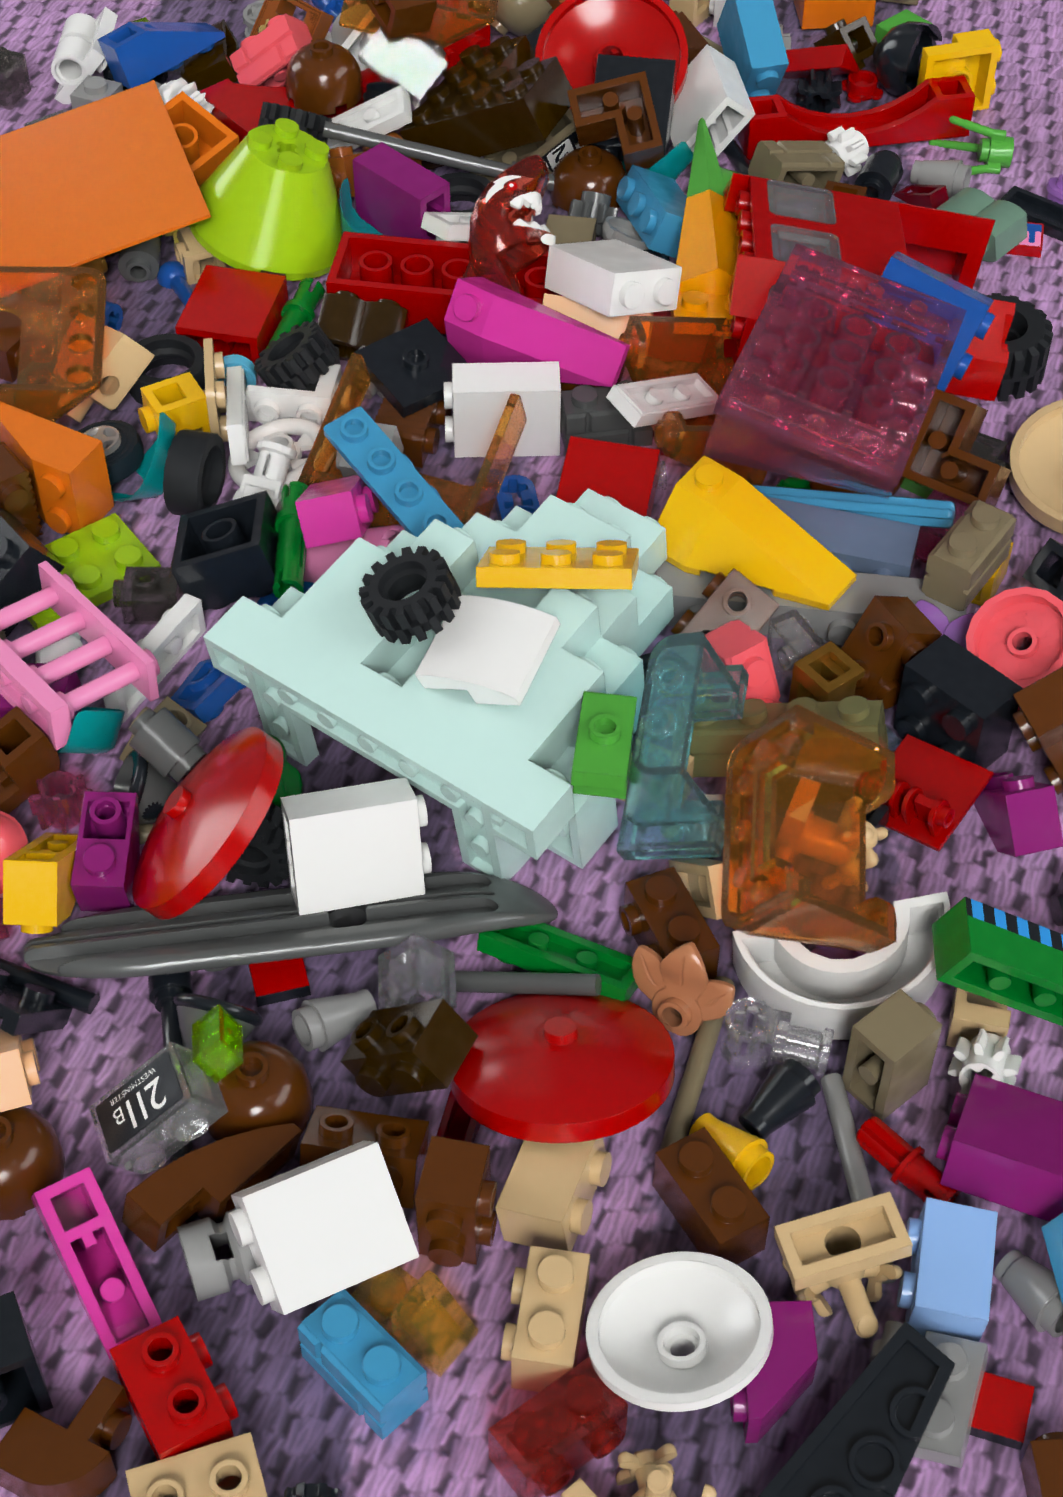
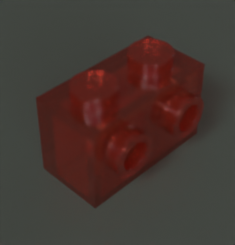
M588 1357L488 1429L489 1459L518 1497L551 1496L565 1487L573 1478L575 1471L594 1457L601 1459L607 1456L619 1446L626 1434L628 1404L603 1383L594 1370L590 1357Z

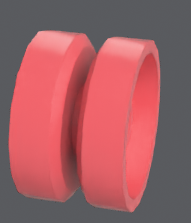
M1027 586L1004 590L985 601L972 617L966 634V648L1024 689L1063 667V601L1047 590Z

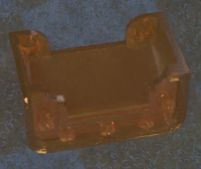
M630 316L625 334H621L619 340L630 345L624 362L632 382L698 373L724 402L718 412L713 415L684 419L679 411H667L664 413L662 420H658L656 424L651 425L657 447L661 448L666 457L689 468H692L705 455L742 476L750 484L762 485L782 435V430L776 417H758L757 420L746 419L729 382L734 361L732 357L724 356V340L732 339L729 338L731 324L728 318Z
M798 704L744 737L736 745L730 755L726 770L721 917L725 926L750 936L867 953L876 952L896 942L897 921L895 908L891 902L879 897L866 900V814L887 802L893 795L896 785L895 752Z

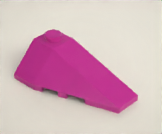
M484 277L458 278L444 317L447 341L467 363L559 361L561 383L605 387L616 385L630 348L629 344Z

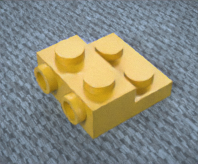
M989 29L953 34L952 43L923 47L917 86L930 78L964 75L976 96L973 111L989 109L991 95L995 93L996 66L1002 56L999 40L993 36Z

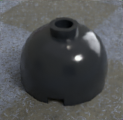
M907 21L891 28L881 42L877 44L873 53V63L878 80L886 91L901 97L917 87L923 47L936 46V41L942 42V34L937 26L929 23Z

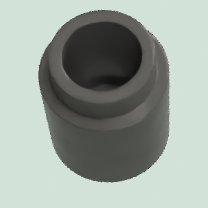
M156 237L119 251L118 270L126 280L144 282L146 280H154L157 277L161 256L160 238Z
M165 707L157 713L148 708L129 728V731L134 735L129 745L164 778L171 776L178 783L207 755L199 746L201 740Z

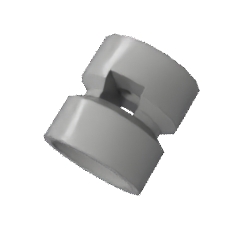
M236 1208L226 1211L223 1222L216 1223L210 1217L177 1227L184 1258L198 1302L230 1292L235 1280L239 1279L247 1286L252 1284L249 1271L257 1268L249 1245L240 1247L228 1218V1213L236 1210ZM228 1244L232 1258L216 1261L213 1250Z

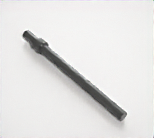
M325 121L322 137L373 148L383 142L406 157L495 178L509 175L521 176L520 178L508 181V183L515 182L519 188L529 185L550 191L554 189V175L527 169L528 164L512 161V165Z

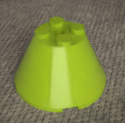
M279 118L275 121V124L261 125L250 130L245 138L199 187L211 217L189 225L196 240L214 257L236 269L285 274L284 276H286L287 281L317 278L329 273L342 237L340 204L328 158L329 146L325 142L317 140L310 134L300 130L299 125L295 121L287 118Z

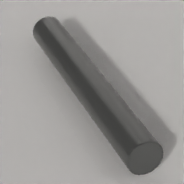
M444 970L441 974L440 985L443 992L599 996L602 989V980L600 974Z

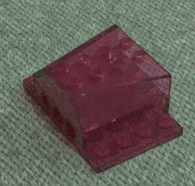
M796 243L717 399L713 411L716 417L702 456L705 455L717 460L889 499L903 474L967 310Z

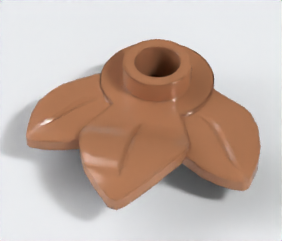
M692 941L675 948L664 959L653 949L643 944L639 945L632 960L633 977L638 988L652 1001L653 1015L668 1031L679 1036L692 1035L701 1027L704 1021L720 1019L731 1009L735 996V986L725 981L708 979L702 957Z

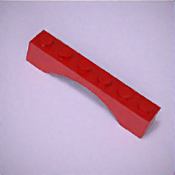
M959 75L926 79L910 92L889 103L852 113H824L808 110L789 102L779 94L749 97L756 115L738 133V140L748 160H751L760 141L825 142L829 140L827 133L840 126L844 130L854 127L855 130L861 132L867 139L869 147L969 136L970 130L950 123L949 118L957 116L971 121L976 96L965 76Z

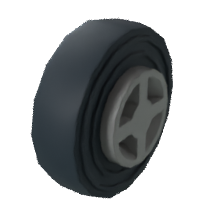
M105 420L92 423L78 430V432L102 441L110 485L129 477L139 468L144 459V448L140 435L129 423L121 420Z

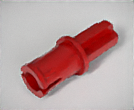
M870 1117L858 1129L856 1138L859 1145L893 1174L890 1180L895 1185L901 1182L923 1202L928 1197L953 1203L956 1200L953 1196L957 1197L961 1193V1191L940 1184L943 1172L923 1156L925 1149L921 1146L914 1149L878 1117Z

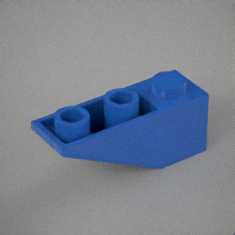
M128 22L97 40L114 81L120 82L123 86L130 89L152 81L153 78L163 72L174 71L180 68L184 63L183 61L195 54L210 51L215 46L214 43L226 36L223 31L208 23Z

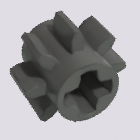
M582 191L581 200L572 199L568 216L597 218L596 237L603 238L602 225L605 218L608 216L617 217L618 208L610 207L612 197L593 191Z

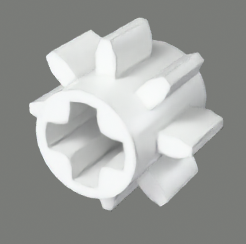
M840 126L828 132L827 137L829 140L825 141V143L833 150L832 153H836L845 162L844 172L846 176L850 177L861 171V163L869 158L867 156L869 145L865 136L855 130L854 127L844 130Z
M980 1029L978 1035L971 1042L961 1036L958 1038L953 1052L955 1056L952 1058L949 1066L948 1075L959 1077V1084L962 1088L961 1093H969L975 1073L1013 1086L1015 1085L1017 1079L1015 1075H1018L1022 1056L1011 1055V1049L1008 1044L1009 1037L1005 1036L1002 1038L999 1035L986 1033L984 1029Z

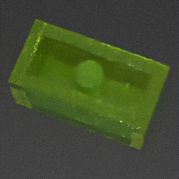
M220 1004L192 1024V1061L215 1083L244 1063L242 1026Z

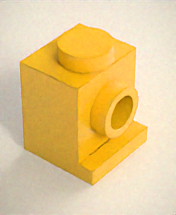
M190 372L140 388L143 407L138 408V415L142 427L147 434L155 431L158 435L159 417L162 412L176 423L175 436L180 430L184 429L196 430L200 428L202 432H210L206 395Z

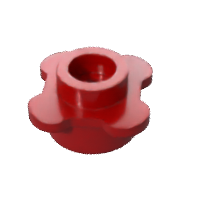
M859 70L858 73L849 74L848 79L842 81V90L847 92V99L850 102L860 103L869 99L879 100L883 97V90L877 88L878 77L871 71Z

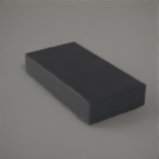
M1013 186L1000 199L1012 202L1022 208L1027 213V222L1044 224L1043 234L1063 242L1062 204L1017 186Z

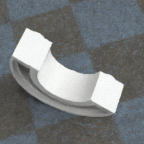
M946 891L893 901L891 930L888 937L874 951L854 959H830L810 952L794 938L786 921L732 931L733 965L743 988L755 1004L780 1024L797 1032L818 1038L850 1040L852 1026L899 989H902L915 1002L923 1004L932 996L939 983L936 978L932 924L950 910L948 893Z

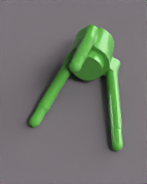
M951 116L949 118L950 123L982 134L988 138H981L979 144L950 140H929L928 142L929 145L977 152V161L984 162V165L971 166V175L984 173L1000 174L1001 168L1010 167L1014 152V138L1006 136V130L992 129L957 116Z

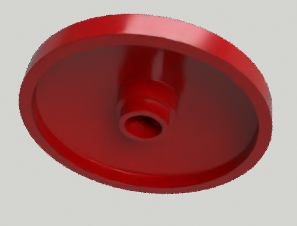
M565 0L552 12L541 29L536 45L535 57H538L540 61L557 57L572 89L594 84L598 54L676 60L677 82L674 103L683 90L689 65L687 39L680 20L663 0Z
M248 727L235 732L213 748L170 794L147 837L136 866L132 894L137 906L157 919L168 920L175 918L199 903L230 871L259 829L276 794L284 762L282 746L276 739L257 727Z
M520 994L486 1007L466 1022L478 1037L450 1083L452 1093L461 1108L474 1120L495 1132L532 1142H585L625 1131L647 1119L664 1103L672 1089L675 1077L674 1045L669 1032L654 1015L628 1000L623 1002L602 995Z

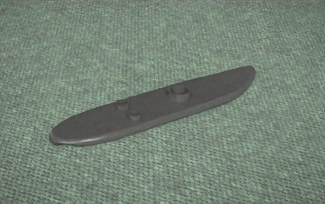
M431 872L424 874V895L300 916L291 893V887L204 897L185 913L168 920L157 919L139 906L101 912L66 922L61 926L60 930L62 932L29 940L24 947L23 958L29 967L38 972L70 978H131L199 970L215 972L232 966L397 947L488 931L549 923L557 919L558 911L551 902L539 893L505 878L501 879L497 876L475 872Z

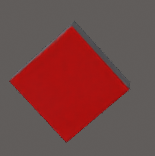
M303 958L248 965L258 1007L311 995Z
M984 1372L970 1435L1021 1450L1035 1386Z

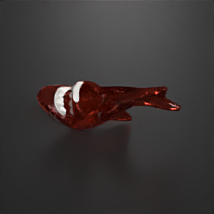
M539 155L526 157L500 173L487 185L475 202L469 221V263L462 278L484 277L523 295L515 273L537 261L549 251V245L555 244L556 236L551 234L545 224L539 225L535 221L532 222L533 216L541 214L542 198L549 185V172L544 159Z

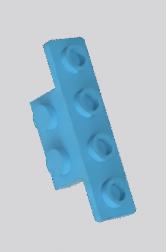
M356 407L324 426V436L405 531L418 537L434 519L452 528H462L464 526L442 500L438 491L426 482L415 469L411 460L400 452L362 407Z

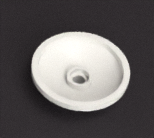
M690 1251L670 1252L651 1256L619 1272L598 1293L590 1308L586 1322V1343L589 1357L594 1370L603 1383L615 1394L632 1404L665 1412H684L706 1408L718 1404L741 1391L757 1376L769 1356L774 1336L771 1307L759 1283L747 1271L729 1260L712 1254Z

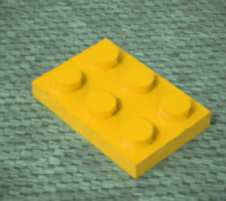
M502 539L496 541V547L489 546L476 566V587L632 590L639 568V548H627V542L621 540H603L596 543V548L576 547V541L565 539L547 541L546 547H526L525 540Z

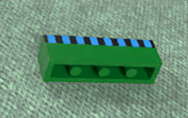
M964 897L932 924L936 978L938 981L1063 1026V934L968 897Z

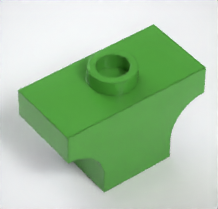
M584 691L571 774L573 794L626 799L637 697Z

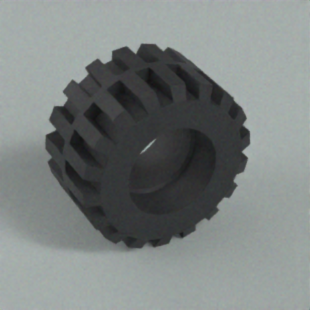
M1001 293L985 295L991 299L1016 303L1015 315L1005 343L1008 344L1009 352L1008 365L996 397L998 402L1008 401L1009 395H1013L1015 399L1023 398L1025 390L1032 393L1037 389V385L1042 383L1053 338L1052 323L1046 319L1047 315L1042 310L1035 309V305L1029 301H1021L1019 297L1012 295L1003 296Z

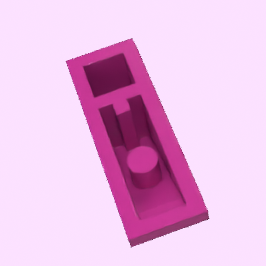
M87 1167L33 1193L31 1200L53 1248L104 1350L111 1360L109 1349L162 1324L97 1180L90 1167Z

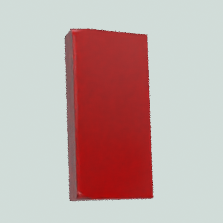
M848 44L786 50L789 65L783 77L787 79L807 78L811 74L812 69L825 72L831 70V75L859 72V67Z

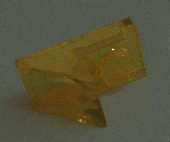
M397 1266L363 1281L351 1294L413 1358L439 1377L445 1373L478 1334V1328L437 1275L430 1270H427L417 1280Z

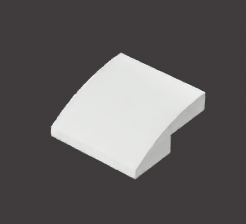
M472 595L459 596L461 601L460 608L452 609L455 615L454 619L450 623L443 620L441 624L443 630L435 635L415 676L424 688L467 690L476 704L520 706L560 626L557 617L543 611L505 600Z

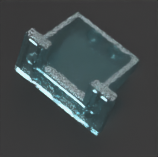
M703 632L670 635L658 642L650 654L616 850L624 860L722 856L728 809L722 800L709 801L687 772L688 759L695 722L743 718L749 674L742 664L725 666Z

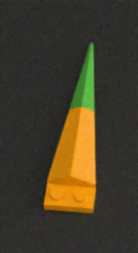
M703 118L698 123L676 264L682 267L677 309L670 310L672 331L729 334L732 315H729L728 291L737 260L740 236H736L737 219L735 213L724 211L723 191L726 185L706 122Z

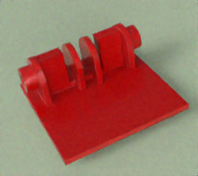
M907 734L886 762L885 773L860 774L857 787L863 790L862 796L890 807L889 821L885 827L939 852L994 776V772Z

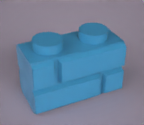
M345 1289L331 1296L297 1327L302 1357L359 1416L364 1414L367 1425L382 1440L429 1400L428 1387L426 1386L427 1371Z

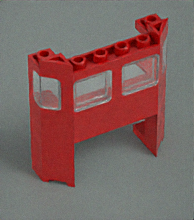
M733 173L723 191L724 211L735 213L737 219L736 236H740L737 260L728 291L729 315H732L729 338L736 339V357L919 389L929 382L935 366V351L928 333L916 321L870 297L891 256L897 251L940 273L951 274L954 280L973 289L995 220ZM993 299L994 301L988 312L996 316L983 340L974 337L967 350V353L974 357L961 380L955 377L952 378L945 391L946 393L995 401L1008 365L1009 352L1008 344L1005 343L1015 315L1016 303Z

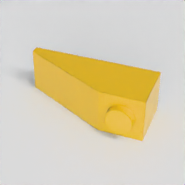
M46 832L3 860V924L21 925V932L44 934L54 931V927H57L71 916L76 902L70 884L78 834Z

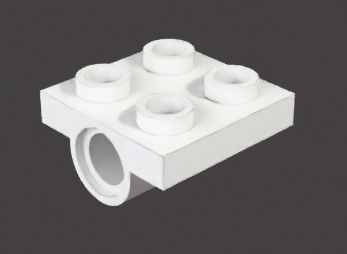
M107 7L102 10L96 19L87 14L76 13L69 16L65 21L51 65V73L59 83L54 99L62 104L71 103L70 95L88 75L92 76L95 70L101 73L107 66V61L97 39L114 30L118 17L117 14Z

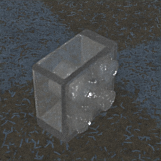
M796 609L771 618L769 621L767 642L773 666L791 688L794 663L827 642L817 635L812 629L810 622L803 618Z

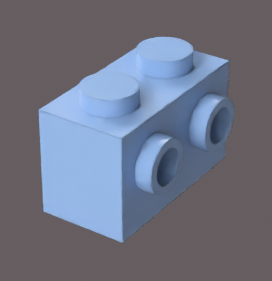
M926 1197L918 1219L908 1218L906 1230L913 1244L911 1271H903V1275L900 1278L897 1307L906 1309L905 1321L922 1336H925L926 1331H931L972 1341H980L989 1322L998 1212Z

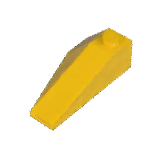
M705 455L675 484L657 521L666 528L667 559L665 561L690 574L700 576L701 571L716 575L722 572L725 576H728L733 568H735L756 586L770 589L775 597L827 611L856 581L857 575L747 480Z

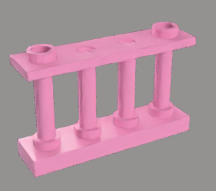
M43 561L38 564L42 590L0 609V631L48 608L53 609L61 618L12 642L8 639L2 640L0 638V694L13 707L18 706L45 734L53 747L59 750L67 744L74 712L132 684L150 702L158 699L157 676L160 674V668L152 652L146 648L142 649L76 589L75 584L67 574L61 575L47 561ZM76 632L88 642L38 668L35 665L28 666L22 660V658ZM102 658H105L115 668L66 694L61 691L56 693L49 686V684Z

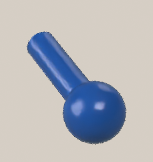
M167 261L159 268L157 274L158 283L162 287L173 289L183 305L186 306L193 289L186 281L184 267L179 261Z

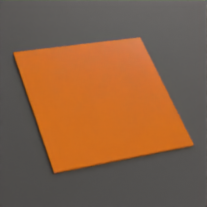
M154 80L0 135V295L211 217Z

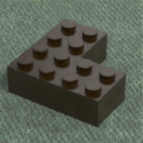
M526 35L510 39L509 36H503L492 42L489 46L480 48L479 45H473L462 51L457 64L444 72L442 82L426 94L427 100L422 106L412 111V122L405 125L400 133L405 140L477 157L543 141L570 108L567 90H571L572 87L557 57L540 61L538 57H535V53ZM421 160L422 166L428 170L444 166Z

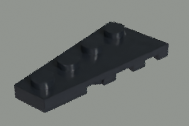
M905 1321L758 1497H895L950 1379L955 1363Z

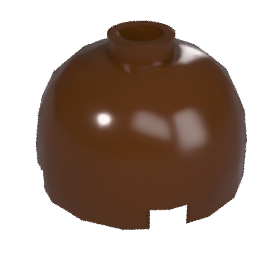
M324 39L315 40L300 48L288 63L285 81L286 95L288 100L290 98L294 100L295 108L318 115L336 114L335 107L347 103L348 110L361 100L363 85L360 67L352 53L343 46Z
M588 145L566 153L558 161L552 174L555 178L554 189L550 191V198L557 209L559 206L561 209L568 211L569 215L572 199L581 200L582 191H593L612 197L610 207H620L616 201L617 187L620 180L627 176L621 161L615 155L596 146Z
M250 1040L233 1045L220 1054L203 1076L200 1095V1107L207 1132L216 1141L258 1128L294 1123L302 1130V1134L307 1126V1120L313 1110L314 1102L313 1089L303 1063L290 1050L269 1041Z
M26 1107L0 1112V1220H14L25 1216V1211L35 1208L31 1200L33 1193L63 1179L65 1156L56 1131L41 1114Z

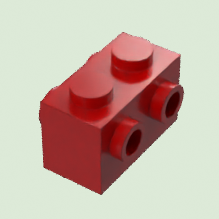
M178 1316L109 1349L117 1377L125 1388L131 1407L157 1461L234 1437L230 1421L238 1418L239 1414L233 1398L224 1382L215 1387L213 1386L206 1372V1369L213 1366L208 1349L199 1332L190 1336L187 1335Z

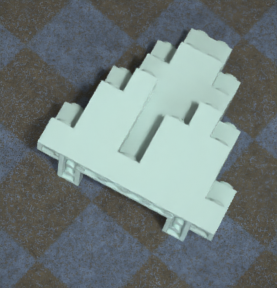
M588 488L575 503H567L550 494L533 514L516 505L502 521H494L476 512L462 528H452L434 519L418 537L402 530L387 547L382 545L375 546L358 537L305 594L290 587L272 606L268 604L259 605L242 596L203 638L213 667L252 690L264 731L277 737L283 743L287 755L302 765L308 766L319 755L311 728L312 725L399 778L407 777L410 785L451 808L462 861L480 873L510 880L530 857L538 860L546 849L583 869L618 826L616 798L573 794L571 774L583 693L586 691L637 697L633 734L645 721L647 711L643 659L639 657L674 617L673 588L661 577L654 575L667 559L666 528L661 526L655 519L649 516H641L622 506L616 499L609 496L604 497ZM502 539L525 540L526 547H546L547 541L565 539L576 541V547L596 548V543L603 540H621L627 542V548H639V568L632 590L476 587V566L489 546L496 547V541ZM410 546L415 554L418 546H426L429 552L434 549L439 552L441 557H444L461 590V595L505 600L557 617L560 626L521 705L476 704L467 690L424 688L415 676V673L436 634L430 629L426 632L428 639L419 642L414 635L410 644H402L399 638L395 643L387 641L385 636L381 637L377 633L360 602L361 597L359 596V587L365 586L362 582L365 573L375 574L371 566L377 561L382 565L387 563L385 555L391 552L396 557L402 556L401 548ZM419 590L414 591V592H412V593L406 595V596H405L404 598H402V599H406V598H408V597L414 595V594H415L416 592H418Z

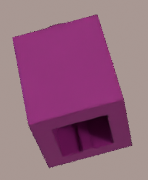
M1012 771L994 773V776L974 802V806L997 852L1017 857L1063 847L1054 785L1034 782L1033 775L1014 777Z
M84 791L70 884L81 911L106 912L135 906L132 894L133 878L140 857L137 793Z
M812 1300L769 1302L774 1326V1336L769 1356L757 1376L741 1391L730 1397L732 1422H743L745 1443H758L813 1383L818 1361Z

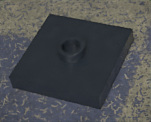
M427 318L354 352V363L403 418L444 399V382H452V363H467Z

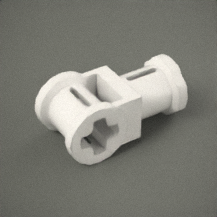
M262 440L258 441L256 446L260 452L253 475L244 473L240 488L236 491L233 500L267 490L278 513L281 510V489L285 485L284 481L290 460L296 459L297 451L279 443Z

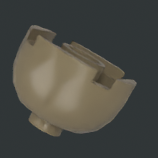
M483 0L484 7L491 16L488 21L490 26L502 36H505L508 31L518 37L527 36L542 23L546 22L554 11L546 0Z

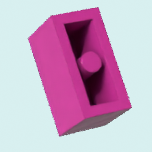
M358 475L310 484L295 501L306 549L357 539L358 537L362 538L375 519L374 513L379 512L378 498Z

